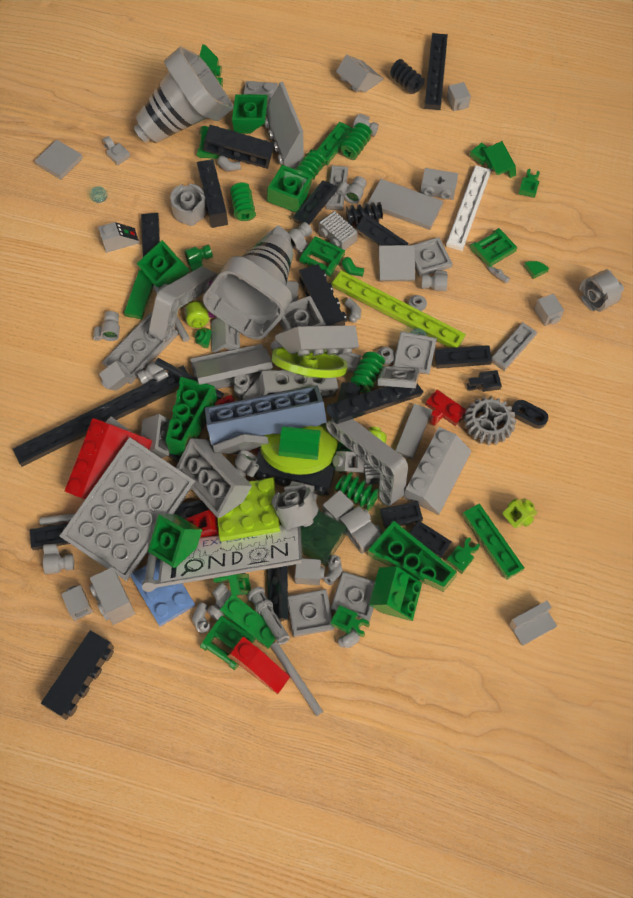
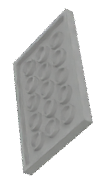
M129 437L63 530L60 537L107 569L113 567L119 577L128 581L131 577L130 575L135 571L148 551L158 514H174L196 481Z

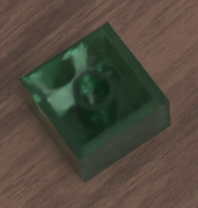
M318 510L317 515L313 518L314 522L310 526H301L302 553L311 559L321 560V565L326 567L330 557L335 554L346 537L347 526Z

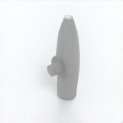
M487 266L494 276L506 283L509 282L510 278L501 269Z

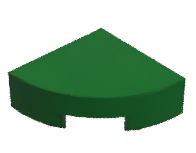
M528 261L524 264V267L533 279L549 271L548 266L538 261Z

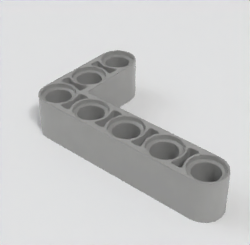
M202 266L161 289L155 299L149 334L165 343L168 342L174 331L178 309L205 293L209 288V281H213L218 274Z
M331 419L326 423V428L333 437L380 473L379 497L385 505L390 506L405 495L408 464L403 456L354 419L336 424Z

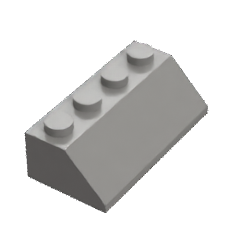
M356 325L296 327L275 335V339L290 354L298 353V356H306L309 353H313V356L322 355L324 352H327V355L337 354L338 352L349 354L352 353L353 349L359 347Z
M441 427L437 429L405 490L404 499L410 502L418 501L419 506L437 515L440 514L471 454V450L456 434Z
M191 438L176 466L178 470L196 481L191 489L217 518H221L244 502L252 487L221 453L214 452V447L208 439Z

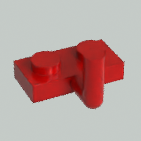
M438 389L425 404L433 410L430 424L433 426L442 418L456 426L466 413L464 407Z

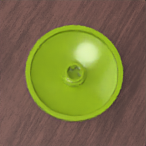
M283 346L275 348L271 358L272 362L278 367L307 378L340 377L346 374L348 366L343 358L335 354L327 355V352H324V354L313 356V353H309L306 356H298V353L290 354Z
M322 423L319 426L302 428L321 431L318 460L278 456L281 433L264 435L268 438L269 444L260 446V451L264 459L280 471L299 475L311 474L331 464L337 451V439L328 432L326 424Z

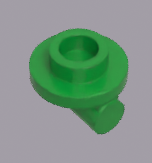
M205 327L199 329L195 334V342L203 348H208L212 331Z

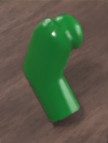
M345 257L342 260V266L346 273L363 277L364 268L356 267L350 257Z

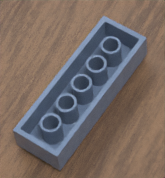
M318 385L205 408L207 428L212 446L243 434L258 436L272 433L280 434L282 426L303 428L319 426L327 422L324 402Z

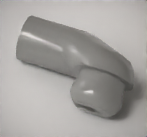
M220 156L217 160L218 165L227 172L241 170L240 161L231 162L225 156Z
M349 298L344 305L351 310L348 319L356 323L361 318V308Z
M332 555L328 561L329 573L324 577V581L328 585H332L342 574L341 559L337 555Z
M199 603L192 618L196 630L200 633H205L210 629V624L205 618L208 605L204 603Z
M352 629L350 634L339 637L338 644L342 648H350L358 643L360 636Z

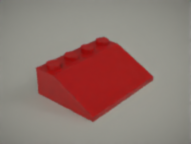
M93 418L64 492L86 499L129 437L148 450L152 440Z

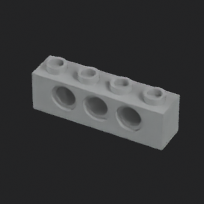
M268 369L262 371L258 380L261 396L318 385L322 398L334 397L338 390L336 377L307 378L287 370L274 371Z

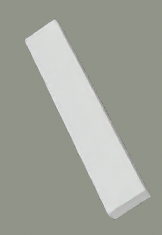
M475 165L446 247L463 251L491 174V169Z

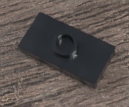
M418 501L380 509L384 529H387L393 521L400 526L417 523L418 520L423 521Z
M419 520L410 531L413 537L440 558L443 557L452 543L451 540Z

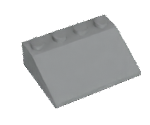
M280 82L267 106L264 125L265 128L269 129L268 135L270 140H273V143H275L274 151L275 153L278 152L279 164L295 169L304 158L303 130L283 82Z

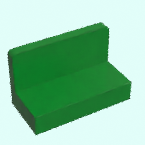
M503 141L484 149L496 175L507 172L510 178L516 176V165Z
M282 426L278 456L318 460L321 431Z
M234 574L213 579L214 583H230L232 596H245L251 591L249 574Z

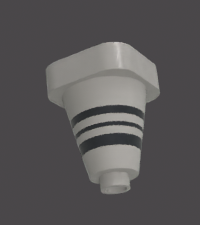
M180 46L164 60L169 71L136 115L138 124L134 126V129L144 142L148 143L152 139L158 143L206 118L219 121L234 107L228 95L202 58L196 53Z
M280 234L266 235L241 257H231L203 296L206 308L246 337L257 340L265 338L282 319L292 301V294L286 286L293 259V249L289 240Z

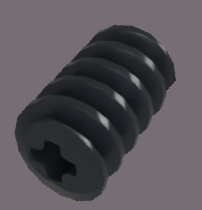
M403 59L397 60L390 70V76L410 94L417 93L424 84V78H421V75L416 70H413L411 66H408Z
M373 202L370 204V207L365 203L363 209L360 204H357L356 209L354 205H350L349 210L346 206L347 222L350 226H352L353 222L357 226L365 214L378 223L380 219L383 220L381 202H377V206Z

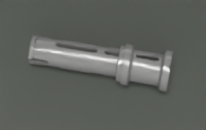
M263 587L252 589L248 593L247 598L255 605V611L264 618L279 645L285 644L289 641L290 636L272 609L273 603L265 596Z

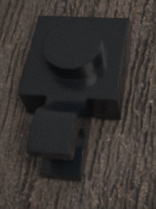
M498 370L480 372L478 378H469V383L466 384L468 391L481 387L482 391L486 392L501 390L502 387Z

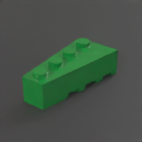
M180 377V386L176 394L177 399L173 406L172 419H170L166 436L169 453L182 456L190 439H197L206 423L205 408L215 406L214 403L218 400L215 386L206 383L199 384L198 381Z
M395 521L391 523L368 550L369 557L389 567L397 566L417 580L442 592L457 577L456 570Z

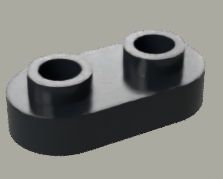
M525 400L516 401L511 412H515L516 419L536 429L545 427L549 417L546 411Z

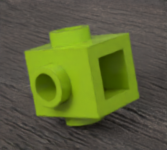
M523 498L512 500L502 514L514 528L529 526L534 521L533 517L538 512L534 509L535 506L530 500Z

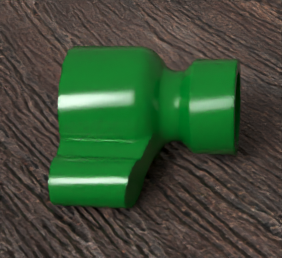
M209 244L202 246L200 249L198 247H191L184 250L192 272L203 266L202 259L213 258Z

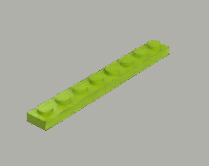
M342 270L332 282L333 288L428 337L437 338L436 341L449 348L459 347L466 336L465 333Z

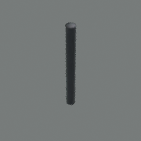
M157 358L155 365L178 377L198 381L192 375ZM216 389L217 398L221 400L224 393Z

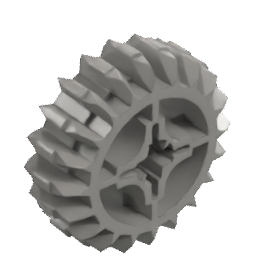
M485 396L481 400L477 398L466 410V416L464 417V422H466L465 429H469L468 435L474 434V440L479 438L480 444L483 441H487L488 446L492 441L495 445L499 441L503 443L506 438L511 436L515 429V412H511V406L506 407V401L501 403L500 398L493 400L492 396L489 397V400ZM484 412L482 416L475 418L478 413ZM500 423H504L505 426L503 428L496 429Z

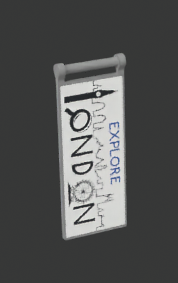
M280 524V532L223 542L220 541L219 535L200 538L197 549L176 568L161 560L158 580H153L156 557L147 552V569L145 580L142 582V589L146 592H151L157 587L302 563L301 526L286 530Z

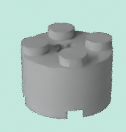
M182 184L171 192V206L176 220L188 226H194L204 218L207 207L204 192L199 186L195 184L183 186Z
M606 269L581 282L580 291L582 290L583 293L581 299L591 311L597 310L601 312L619 302L624 287L622 283L618 282L612 272Z
M292 484L284 488L285 492L275 494L272 499V505L284 529L288 530L299 526L307 527L314 522L313 518L318 513V506L310 488H307L305 484Z

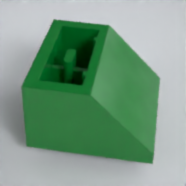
M397 566L379 567L369 606L383 614L413 621L422 582Z

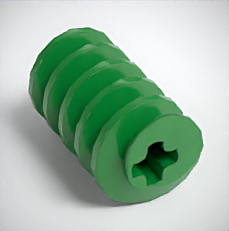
M357 123L341 143L340 149L346 158L356 160L367 145V142L370 141L372 130L364 123Z
M312 149L306 154L295 170L312 175V180H314L319 171L326 165V160L318 151Z
M244 182L234 184L230 189L235 218L239 221H250L255 218L256 212L252 190L249 188V184Z
M375 352L364 353L350 382L361 386V393L370 392V388L374 386L373 382L377 380L376 376H379L380 370L383 368L382 365L386 362L385 358Z
M352 472L344 475L337 483L335 491L341 490L344 495L347 494V498L350 500L354 498L353 502L355 504L360 502L361 508L367 506V511L369 512L377 501L379 489H375L372 492L371 484L368 487H364L365 480L359 484L358 476L351 479Z

